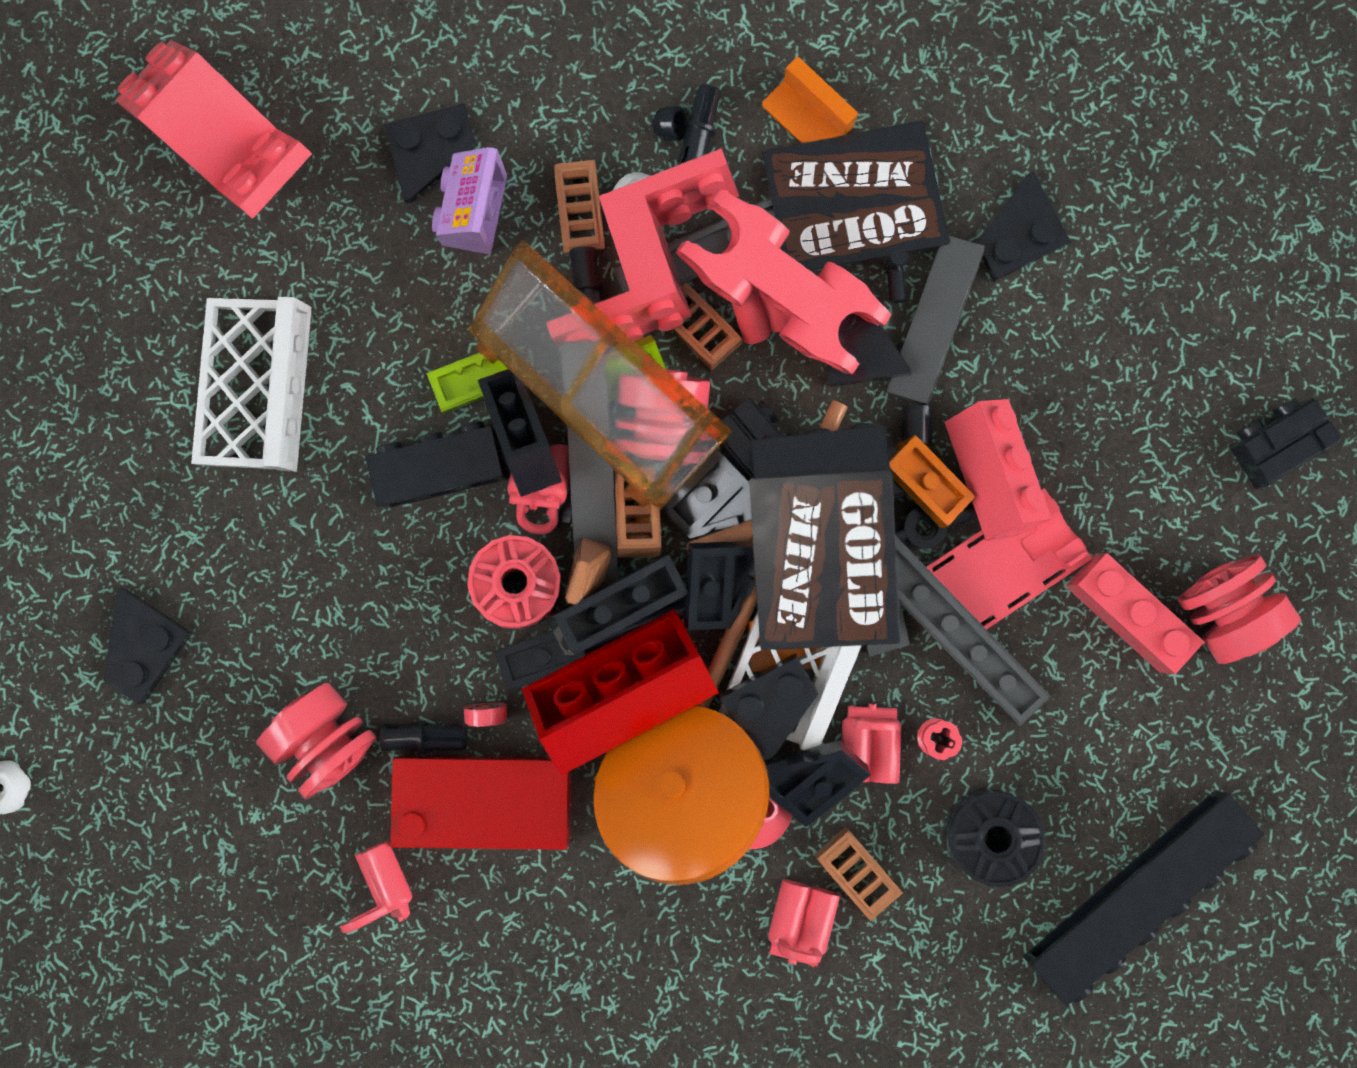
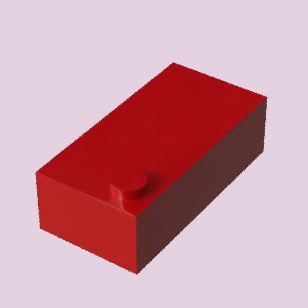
M675 609L522 688L539 741L561 776L719 693Z
M400 755L393 758L390 848L567 850L570 844L571 771L561 776L549 756Z

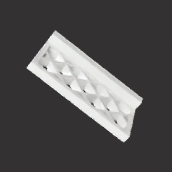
M278 297V300L207 298L191 464L297 472L311 306L294 297ZM218 309L233 310L241 319L225 335L217 327ZM242 310H251V311H250L248 314H245ZM265 311H276L275 326L263 336L253 322ZM248 328L258 342L242 356L231 342ZM226 347L237 362L220 376L213 368L214 356ZM265 349L272 357L271 368L259 377L249 363ZM244 369L254 384L238 397L228 383ZM222 389L233 403L221 415L216 417L209 409L210 398ZM262 391L268 399L267 410L256 419L245 405ZM240 411L251 425L235 439L224 424ZM218 430L229 445L217 456H205L206 439ZM256 432L264 440L262 459L250 458L241 447ZM236 452V454H237L240 458H235V457H231V456Z
M758 612L727 690L741 683L745 670L749 678L754 676L749 660L753 653L761 650L760 642L757 643L759 638ZM861 646L821 647L812 652L809 648H804L806 654L799 657L802 664L810 662L815 672L813 683L818 695L787 737V740L798 743L800 749L807 750L821 746ZM771 650L776 663L781 661L777 651ZM823 656L819 667H817L814 659ZM721 703L718 712L731 719L723 703Z

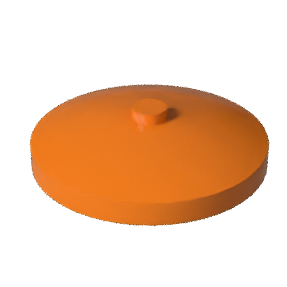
M693 706L609 750L599 768L594 789V812L597 826L604 842L613 855L635 873L655 882L673 885L701 882L724 872L734 865L748 851L757 838L764 823L769 802L767 769L752 739L737 723L715 710L699 706Z

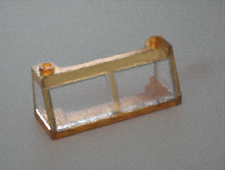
M522 240L514 249L468 329L479 341L475 348L493 364L500 360L629 483L625 491L643 507L650 503L662 509L732 430L529 244Z

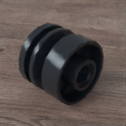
M975 790L961 796L949 809L943 825L944 845L950 859L973 880L990 887H1010L1026 880L1040 865L1045 851V829L1037 812L1023 799L999 790ZM994 826H998L1000 830L998 842L993 846L987 847L985 843L987 831Z

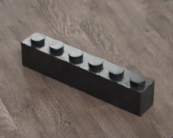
M1214 790L1022 957L1066 1007L1071 1002L1077 1003L1082 1001L1093 990L1092 984L1105 973L1111 974L1117 971L1125 963V956L1137 945L1142 946L1153 940L1159 932L1158 927L1169 917H1177L1190 907V899L1201 889H1208L1216 885L1224 876L1223 870L1235 860L1240 861L1248 857L1256 849L1257 845L1255 843L1265 834L1229 793Z

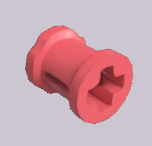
M937 718L930 719L924 722L918 730L917 741L919 747L923 752L935 759L946 760L957 755L961 749L962 737L957 726L951 722ZM944 728L943 735L948 738V743L946 746L938 745L935 750L936 743L930 740L931 734L933 732L940 733Z

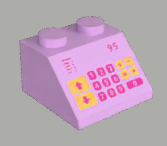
M487 147L453 153L450 167H444L441 177V191L445 192L442 207L435 208L432 220V231L436 232V237L442 246L491 255L507 179V173L498 149Z

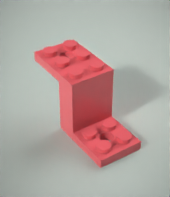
M172 40L167 45L163 41L158 43L147 55L146 61L149 64L139 75L135 72L131 73L119 85L117 91L120 95L115 101L149 128L223 196L253 219L312 153L298 140L276 129L196 51Z
M722 148L599 196L630 291L549 321L552 336L562 347L563 341L607 339L608 348L617 344L627 346L643 339V335L657 329L659 331L675 329L682 325L683 319L692 317L661 226L666 224H682L688 221L692 214L705 209L713 210L708 202L713 194L719 190L729 193L736 198L739 197Z

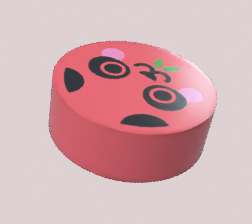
M503 702L471 704L464 707V722L468 726H494L505 723L508 719L507 704Z

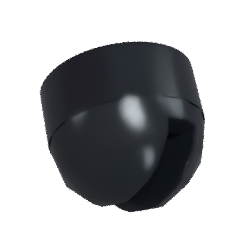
M667 106L660 108L656 112L652 120V129L660 139L680 141L684 138L686 129L683 125L686 121V116L683 108L680 106Z

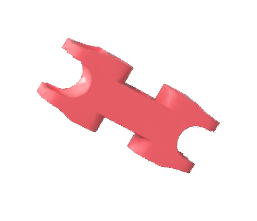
M722 190L715 192L708 204L729 225L731 240L728 247L722 254H713L696 243L686 240L681 243L675 253L697 274L704 285L727 301L741 307L752 291L788 317L789 320L779 336L804 356L823 362L845 374H853L859 363L854 356L841 346L839 341L838 329L842 320L847 315L853 313L868 323L876 326L880 324L885 326L891 317L890 312L876 299L866 284L837 264L827 262L819 275L816 276L783 252L780 247L790 231L764 209L746 203Z

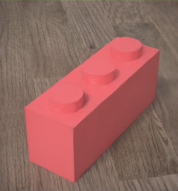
M1009 399L978 401L944 422L966 486L976 496L972 503L986 541L1015 537L1052 519L1046 504L1045 495L1040 488L1031 463V456L1026 449Z
M1108 553L1093 555V559L1080 569L1066 587L1159 673L1176 674L1203 645L1204 641Z

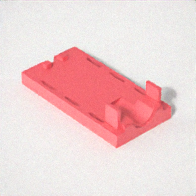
M1045 488L1042 491L1052 519L1015 537L986 541L984 538L968 548L967 545L983 535L981 529L926 566L980 623L992 616L993 619L982 625L986 630L1093 559L1081 538L1069 528L1062 517L1060 507ZM951 556L953 558L937 570H932L933 567ZM1062 570V573L1043 584V581ZM1025 593H1027L1026 597H1024L1011 607L1007 606L1019 597H1021L1022 595H1024Z

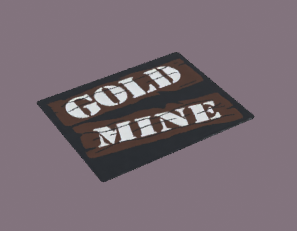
M923 121L762 152L775 218L790 231L781 246L782 251L810 271L822 269L827 262L843 265L890 256L892 251L897 248L911 252L950 243Z
M888 470L750 479L749 490L761 650L898 644L900 642L892 472Z

